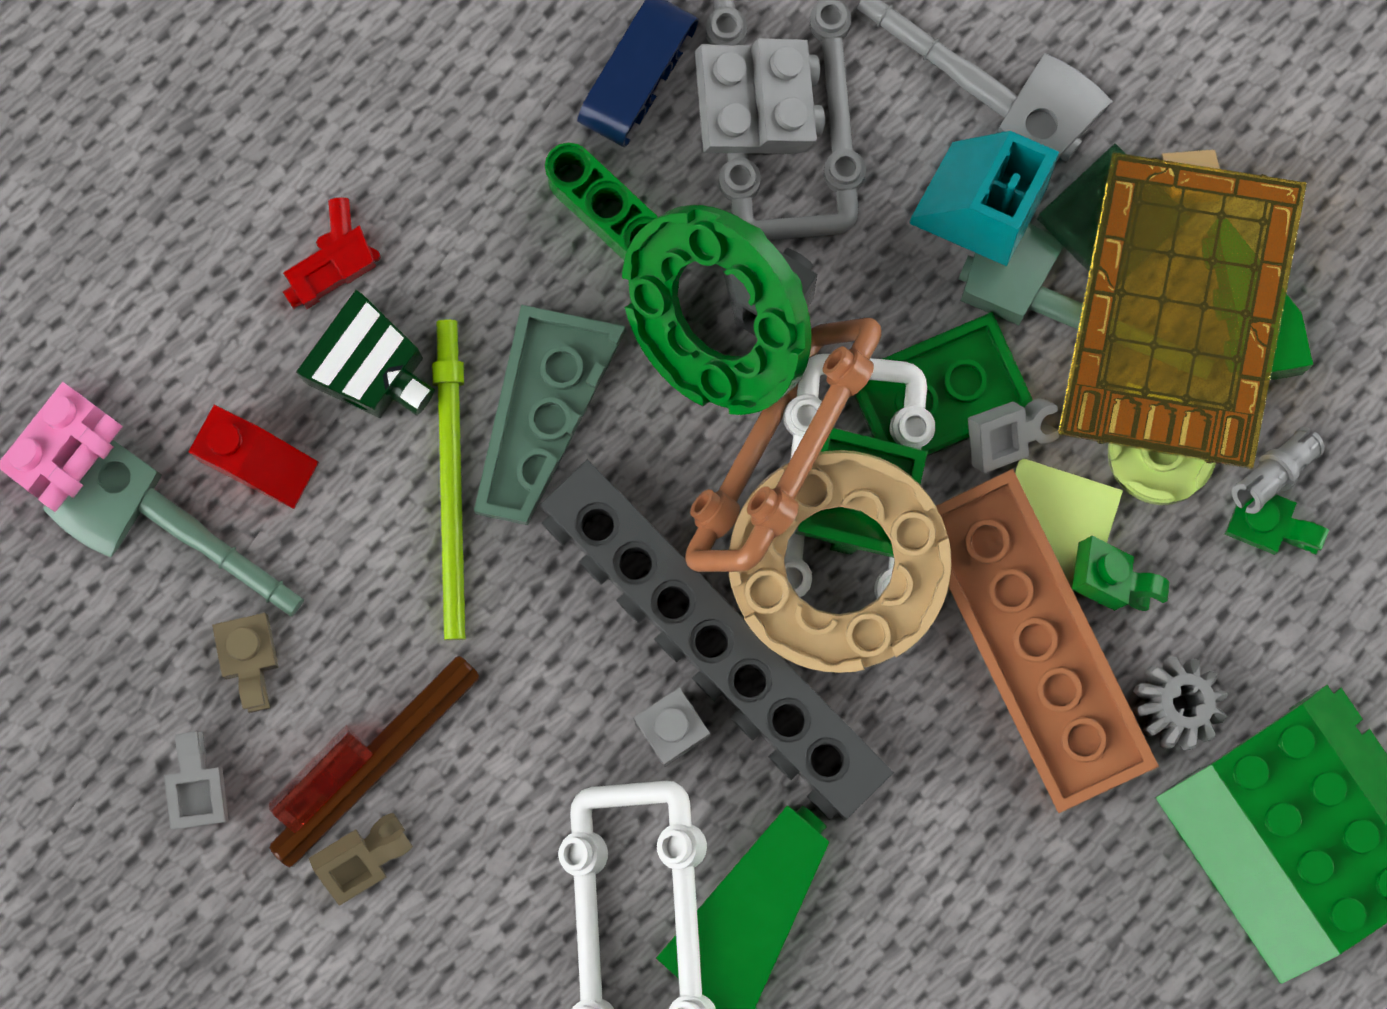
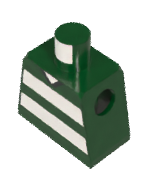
M357 290L354 291L296 371L307 385L378 418L382 417L393 400L415 415H418L427 406L435 391L433 387L413 374L423 360L419 349Z

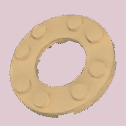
M845 450L820 452L795 498L799 508L793 523L783 534L773 539L763 559L755 567L745 572H729V578L744 620L755 635L771 650L783 658L809 669L835 673L856 672L865 670V667L881 663L894 656L898 657L917 643L928 631L939 614L947 595L951 575V549L943 519L936 505L923 487L904 470L882 458L866 453ZM789 463L771 473L751 493L737 517L729 550H740L755 527L751 522V516L747 513V506L752 496L762 487L776 488ZM836 507L862 511L880 523L891 540L895 560L890 582L879 598L859 611L843 614L817 610L799 598L788 581L784 562L788 540L799 524L816 512Z

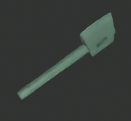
M1030 223L1007 266L975 253L974 257L968 255L958 278L966 282L960 301L988 313L993 312L995 316L1016 325H1020L1028 309L1082 331L1087 310L1086 304L1042 286L1065 243ZM1113 318L1111 322L1109 336L1112 335L1115 322V319ZM1120 321L1117 322L1115 333L1117 338L1148 344L1153 342V335L1135 328V325L1129 326ZM1157 337L1156 342L1160 346L1186 350ZM1116 342L1124 346L1123 349L1129 348L1145 356H1151L1152 350L1148 346ZM1158 348L1154 351L1153 359L1178 369V372L1183 371L1190 374L1193 357L1189 353ZM1201 355L1196 357L1193 376L1206 381L1214 361Z
M114 440L110 443L114 448L105 459L99 457L81 479L80 483L84 486L74 498L68 496L56 512L46 505L43 508L56 524L73 538L110 558L120 547L141 512L178 540L219 565V569H225L266 599V603L271 602L289 616H294L304 602L303 598L283 585V581L279 582L238 553L236 547L231 548L213 535L197 519L156 491L154 488L162 474Z

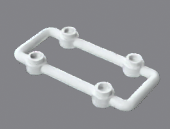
M815 354L809 358L805 372L798 382L797 397L792 399L784 409V425L793 435L791 458L822 402L818 398L820 376L825 375L823 373V365L830 354ZM870 358L874 364V369L869 380L897 382L906 385L904 408L897 411L890 422V434L896 444L921 450V447L928 444L933 438L936 429L933 416L925 409L927 382L922 370L915 364L904 361ZM794 531L788 540L784 562L788 581L800 598L811 587L812 572L808 564L803 561L805 536L795 534ZM889 557L888 569L881 572L875 581L874 592L877 599L890 582L895 561L892 557Z
M665 780L590 787L581 790L571 804V834L563 840L558 856L565 871L574 875L580 1002L573 1006L572 1009H614L609 1002L602 999L596 874L606 865L608 849L603 838L593 833L592 810L668 803L669 826L661 832L658 838L657 852L663 864L672 868L680 997L672 1002L669 1009H716L713 1002L708 997L702 995L694 867L698 866L706 855L707 842L702 831L692 825L689 796L685 789L676 782Z

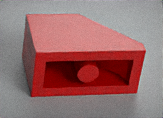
M215 404L188 451L200 463L292 509H295L319 464L317 460L268 431Z

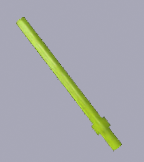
M444 319L436 321L437 361L432 363V385L438 387L444 640H465L459 386L464 385V362L459 361L458 321Z

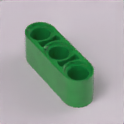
M569 142L559 144L551 149L547 155L545 170L550 190L624 260L628 247L636 234L658 216L579 144ZM568 164L578 165L584 170L581 178L574 182H563L556 175L560 168ZM612 199L622 205V209L619 214L612 218H602L594 212L596 205L602 200Z

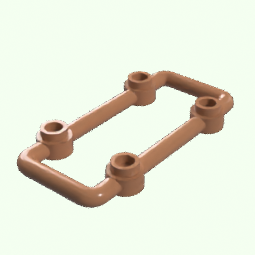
M859 318L820 324L811 329L810 357L818 354L824 345L852 341L854 343L849 350L844 346L835 349L826 359L823 365V373L827 375V382L830 388L776 488L762 487L750 499L747 513L751 516V522L755 527L740 550H711L716 539L724 536L735 524L740 513V505L737 501L780 424L786 405L797 397L798 383L787 395L770 407L762 410L717 492H713L710 489L705 490L696 498L691 507L690 514L695 518V525L698 529L688 545L685 556L687 566L697 572L749 571L763 559L773 539L783 534L790 527L799 508L795 498L849 397L857 394L867 384L873 373L874 364L870 358L880 341L882 332L877 320L873 318Z

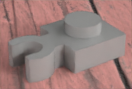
M1038 398L1028 403L1025 408L1015 402H1010L969 417L968 426L972 466L983 473H987L1029 457L1028 443L1036 440L1042 444L1055 441L1060 436L1059 430L1048 424L1041 425V422L1047 415L1058 412L1057 405L1046 399Z

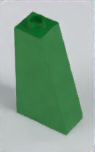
M787 805L697 910L702 995L708 997L716 1009L756 1008L828 847L829 841L821 835L827 826L803 805L797 812ZM675 935L656 959L679 979Z

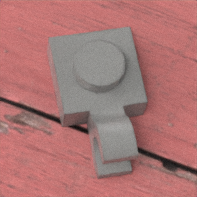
M196 731L175 734L180 773L164 775L170 830L228 822L222 767L206 769L204 733Z

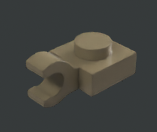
M261 613L213 624L222 677L226 680L239 677L238 686L242 708L244 710L248 709V713L269 709L270 704L263 671L279 668L268 615Z
M390 813L380 818L373 825L369 835L364 840L355 829L308 859L315 874L340 906L386 878L381 865L391 859L403 856L413 846L404 834L405 829L396 815Z

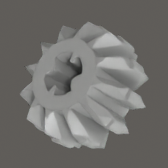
M1170 657L1164 660L1162 668L1156 665L1147 668L1145 676L1149 684H1138L1133 690L1139 698L1145 700V704L1133 708L1134 716L1142 717L1147 715L1149 719L1142 733L1149 737L1160 732V747L1165 749L1173 748L1178 742L1184 751L1195 749L1198 739L1207 742L1215 738L1216 733L1212 724L1223 723L1228 717L1222 710L1215 707L1217 702L1226 700L1228 693L1225 691L1213 692L1211 685L1218 677V673L1209 671L1200 675V660L1194 658L1187 660L1182 666L1177 657ZM1185 697L1188 708L1176 710L1173 705V699Z

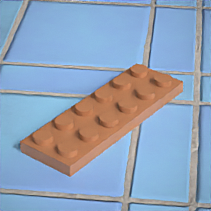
M1011 469L936 505L943 519L951 549L949 589L1058 814L1159 767L1014 470Z

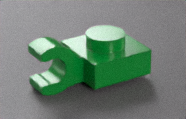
M1279 495L1272 497L1255 514L1245 512L1247 506L1254 501V497L1242 508H1239L1236 504L1225 531V535L1273 555L1278 552L1282 541L1316 555L1318 550H1322L1329 533V529L1321 525L1291 518L1297 502Z
M1094 536L1078 542L1072 590L1114 611L1128 604L1137 610L1147 611L1149 610L1150 597L1162 603L1167 602L1170 582L1158 574L1134 572V556Z

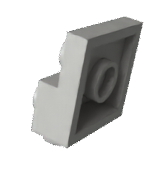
M758 38L751 46L701 44L695 50L703 153H804L817 142V137L822 135L825 125L824 110L821 105H814L812 86H816L819 80L820 63L817 55L809 54L808 40Z

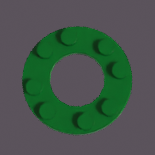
M687 205L667 211L649 222L636 234L628 247L622 269V278L627 279L629 282L631 303L625 306V310L638 344L659 374L672 387L701 406H705L710 402L729 408V414L732 415L760 412L787 395L800 381L808 364L811 351V322L800 278L791 270L789 264L776 247L766 238L764 232L757 226L751 225L725 210L705 205ZM694 261L705 266L717 264L727 269L724 271L727 276L733 274L744 284L750 294L748 303L750 306L755 304L758 315L754 321L757 343L751 352L743 356L724 355L709 348L693 333L682 314L678 298L679 278L688 264Z

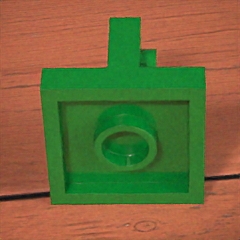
M836 428L832 429L820 451H856L882 458L904 470L920 485L928 451ZM844 507L821 510L802 521L795 530V534L831 542L830 550L852 555L859 549L894 558L891 540L880 523L862 511Z

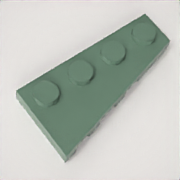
M521 305L474 507L476 515L523 525L529 524L626 332V326Z

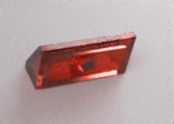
M345 725L269 802L270 812L294 833L298 832L372 757L373 753Z

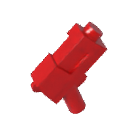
M339 197L328 200L331 232L318 237L316 244L320 250L283 272L291 286L282 292L293 309L302 304L306 310L319 303L320 298L344 283L349 284L375 268V262L381 258L378 250L368 246L360 225L352 229L348 198Z

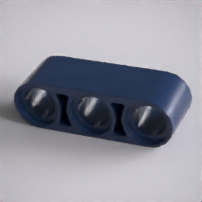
M645 0L588 93L580 109L577 122L625 148L630 142V139L626 138L635 123L641 124L657 97L653 94L661 79L667 81L683 52L679 51L687 36L691 38L694 36L699 18L667 0Z

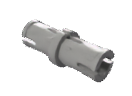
M1301 427L1278 449L1266 451L1259 458L1260 462L1257 464V467L1242 481L1233 486L1232 497L1239 508L1244 507L1254 497V501L1247 506L1245 512L1255 514L1279 491L1291 489L1298 482L1297 478L1300 472L1323 454L1325 446L1319 434L1314 432L1302 444V440L1310 434L1311 429Z

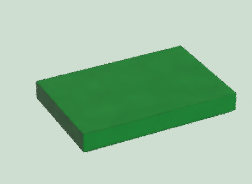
M993 312L883 358L884 360L904 361L915 364L922 370L926 378L927 395L925 409L933 416L936 428L930 442L921 447V450L928 451L927 456L969 439V417L1010 402H1015L1025 408L1028 403L1033 401ZM869 380L854 395L873 438L895 443L890 434V422L894 414L904 408L906 389L904 383Z

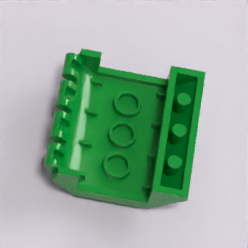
M1328 685L1316 690L1290 707L1289 712L1209 765L1197 769L1155 797L1280 984L1339 956L1387 923V753L1370 729L1360 733L1356 725L1363 718L1343 689L1339 688L1332 692Z

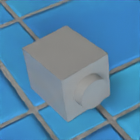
M680 687L633 717L664 767L710 738V732Z

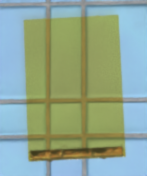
M1112 153L1058 435L1096 441L1098 444L1108 443L1203 460L1208 464L1219 463L1253 469L1306 191V182L1268 177L1264 174L1255 175L1159 160L1156 157L1146 158Z

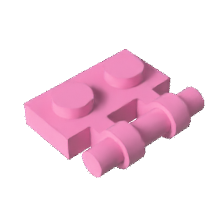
M62 382L1 458L0 470L37 497L40 502L56 512L68 496L74 498L84 486L80 481L99 457L102 459L107 457L114 448L110 444L123 426Z

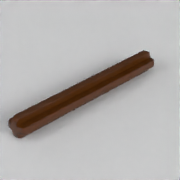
M460 656L455 657L270 843L269 848L273 855L287 867L295 866L479 680L478 672L464 658Z

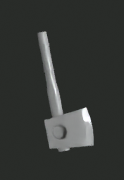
M861 0L857 6V10L877 23V27L881 26L922 55L923 60H929L950 76L960 87L1004 117L997 133L1012 131L1059 151L1057 160L1061 158L1066 163L1082 143L1079 139L1081 135L1113 102L1083 73L1044 53L1019 95H1017L981 68L958 56L941 44L939 38L934 39L892 9L893 5L888 6L881 0Z

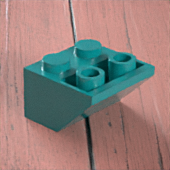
M1012 131L952 142L911 216L909 224L1007 266L1047 191L1059 151Z

